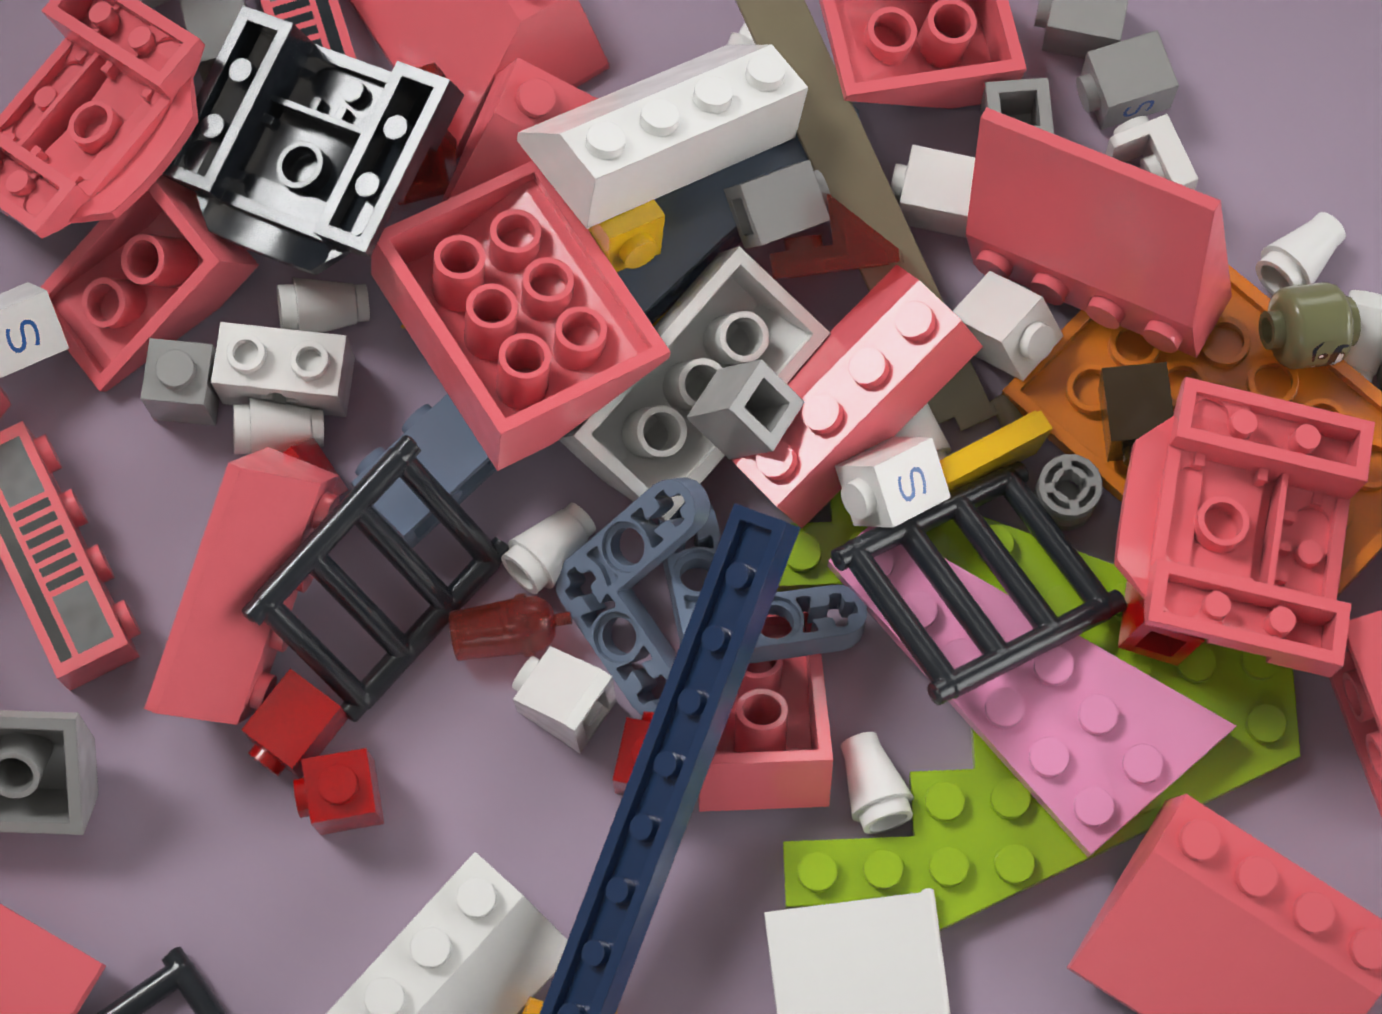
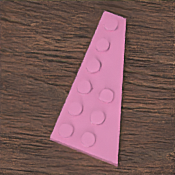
M867 527V528H866L863 532H861L859 535H861V534H863V533H865V532H867V531H869V530H872V529H874V528H876V527ZM902 544L874 557L954 669L982 655ZM829 559L827 567L865 603L870 615L926 676L850 569L840 571L835 567L832 559ZM945 559L1006 643L1033 629L1008 594ZM1079 635L968 693L948 701L1087 857H1090L1236 728V725Z

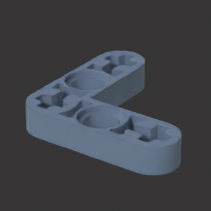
M688 477L661 480L652 485L563 563L561 573L555 583L556 592L561 603L632 707L641 715L646 711L655 712L659 699H656L651 691L657 685L655 678L664 676L667 680L677 653L641 603L632 587L701 530L707 522L710 513L709 497L705 489L696 480ZM681 495L685 500V504L680 509L682 518L667 520L658 526L652 519L665 515L674 505L671 497ZM629 527L635 529L644 541L645 550L643 557L636 564L629 562L620 550L621 535ZM592 572L596 580L591 585L592 593L585 595L580 588L586 581L583 573ZM605 602H615L616 606L614 608L608 609L597 616V611L607 608L604 604ZM620 617L628 620L636 632L635 646L629 653L619 650L612 639L613 624ZM649 654L651 655V660L641 663L644 668L633 669L632 663L648 657Z
M711 503L707 522L695 534V547L685 549V542L663 561L680 644L701 592L688 589L682 583L680 577L684 572L693 568H702L709 571L721 539L716 513ZM681 507L670 518V520L682 517L680 513ZM658 519V526H660L663 521ZM827 585L776 592L768 615L784 617L790 623L792 631L787 636L779 639L769 638L760 633L749 664L836 652L851 648L860 641L864 633L867 620V606L845 585ZM838 609L842 618H848L847 625L843 627L836 626L833 618L827 617L828 610ZM803 612H808L807 624L812 623L811 632L808 633L803 632Z

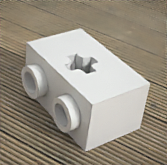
M220 322L211 384L222 404H249L250 397L308 407L310 409H323V415L346 417L355 356L347 335Z

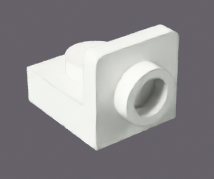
M1168 114L1150 121L1147 116L1135 117L1124 122L1114 130V135L1109 139L1105 155L1123 162L1143 155L1144 158L1140 159L1141 169L1195 190L1199 178Z

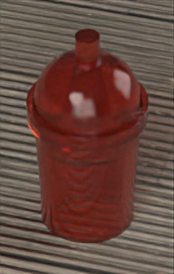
M526 592L515 594L514 598L449 612L451 641L458 662L522 654L524 657L536 656V652L544 650L553 642L557 626L573 624L571 611L555 614L552 606L545 599L538 596H527Z

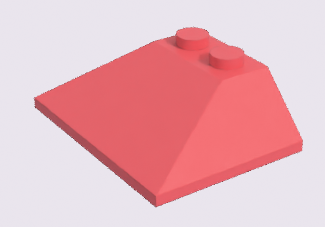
M349 0L393 68L396 62L400 61L450 79L464 94L442 140L443 146L453 160L462 155L496 75L516 58H520L576 88L610 68L609 62L579 0Z

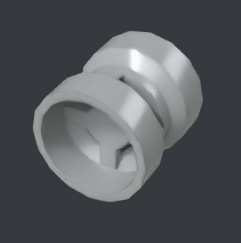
M1064 454L1053 458L1044 466L1033 493L1062 531H1071L1082 527L1091 518L1102 494V478L1098 468L1089 459L1076 454ZM1069 481L1074 482L1079 488H1077L1074 484L1070 483Z

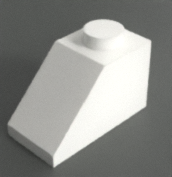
M551 646L541 660L531 656L523 665L512 684V688L518 692L513 698L517 712L580 754L617 702L613 677L610 674Z

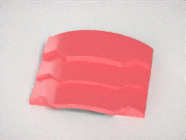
M50 0L41 10L63 34L65 39L0 114V211L6 216L13 218L41 239L63 229L71 223L111 220L120 217L164 173L199 122L193 78L200 64L205 44L200 38L139 0Z
M1185 377L1180 387L1173 417L1153 428L1134 442L1121 505L1114 565L1144 598L1145 624L1205 638L1207 643L1266 656V663L1329 678L1344 666L1351 603L1337 600L1350 499L1368 481L1375 422Z

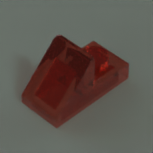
M827 194L833 245L823 246L822 235L802 236L785 239V251L770 253L773 279L776 280L904 263L903 250L830 194Z

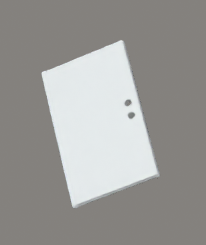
M926 888L920 893L764 912L777 1014H951L934 889Z

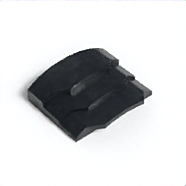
M243 5L196 97L199 122L178 155L162 175L196 192L208 231L215 236L285 265L317 275L351 253L371 257L397 202L403 203L427 152H437L464 94L450 79L400 61L396 62L391 72L316 45L294 23Z

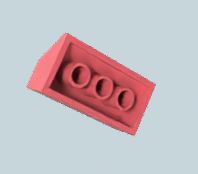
M896 264L830 331L828 337L787 383L805 403L774 451L731 460L776 507L802 529L842 489L835 465L894 437L983 346L953 311L920 280Z
M269 447L228 463L144 709L156 714L238 725L255 713L276 686L277 676L271 674L270 671L277 651L283 653L288 645L265 622L259 626L255 622L249 621L243 615L242 609L339 504L340 497L333 494L339 475ZM311 574L283 602L291 611L298 591L304 593L309 588L314 578Z

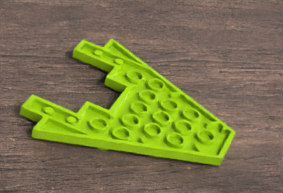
M841 490L830 500L831 522H810L802 529L800 528L776 592L827 585H844L827 567L828 560L831 559L830 553L833 549L857 537L867 526L853 525L851 515L842 502ZM983 517L1057 617L1083 604V601L1032 534ZM953 519L925 532L945 559L1007 594ZM1078 551L1108 592L1116 589L1125 597L1127 579L1114 564ZM1120 612L1110 620L1079 636L1236 725V728L1090 857H1087L971 728L973 769L910 771L909 789L914 796L910 803L913 812L911 818L912 836L783 841L786 909L920 893L923 889L932 888L935 892L939 930L942 931L1146 833L1165 800L1187 794L1204 805L1296 761L1301 755L1293 669L1266 663V656L1207 643V639L1178 666L1118 648L1122 612Z

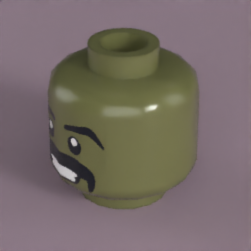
M1327 282L1286 286L1279 289L1273 294L1268 304V310L1262 312L1259 318V336L1265 349L1272 350L1277 361L1289 369L1329 366L1343 361L1351 347L1357 344L1361 332V319L1356 302L1351 297L1346 296L1337 285Z

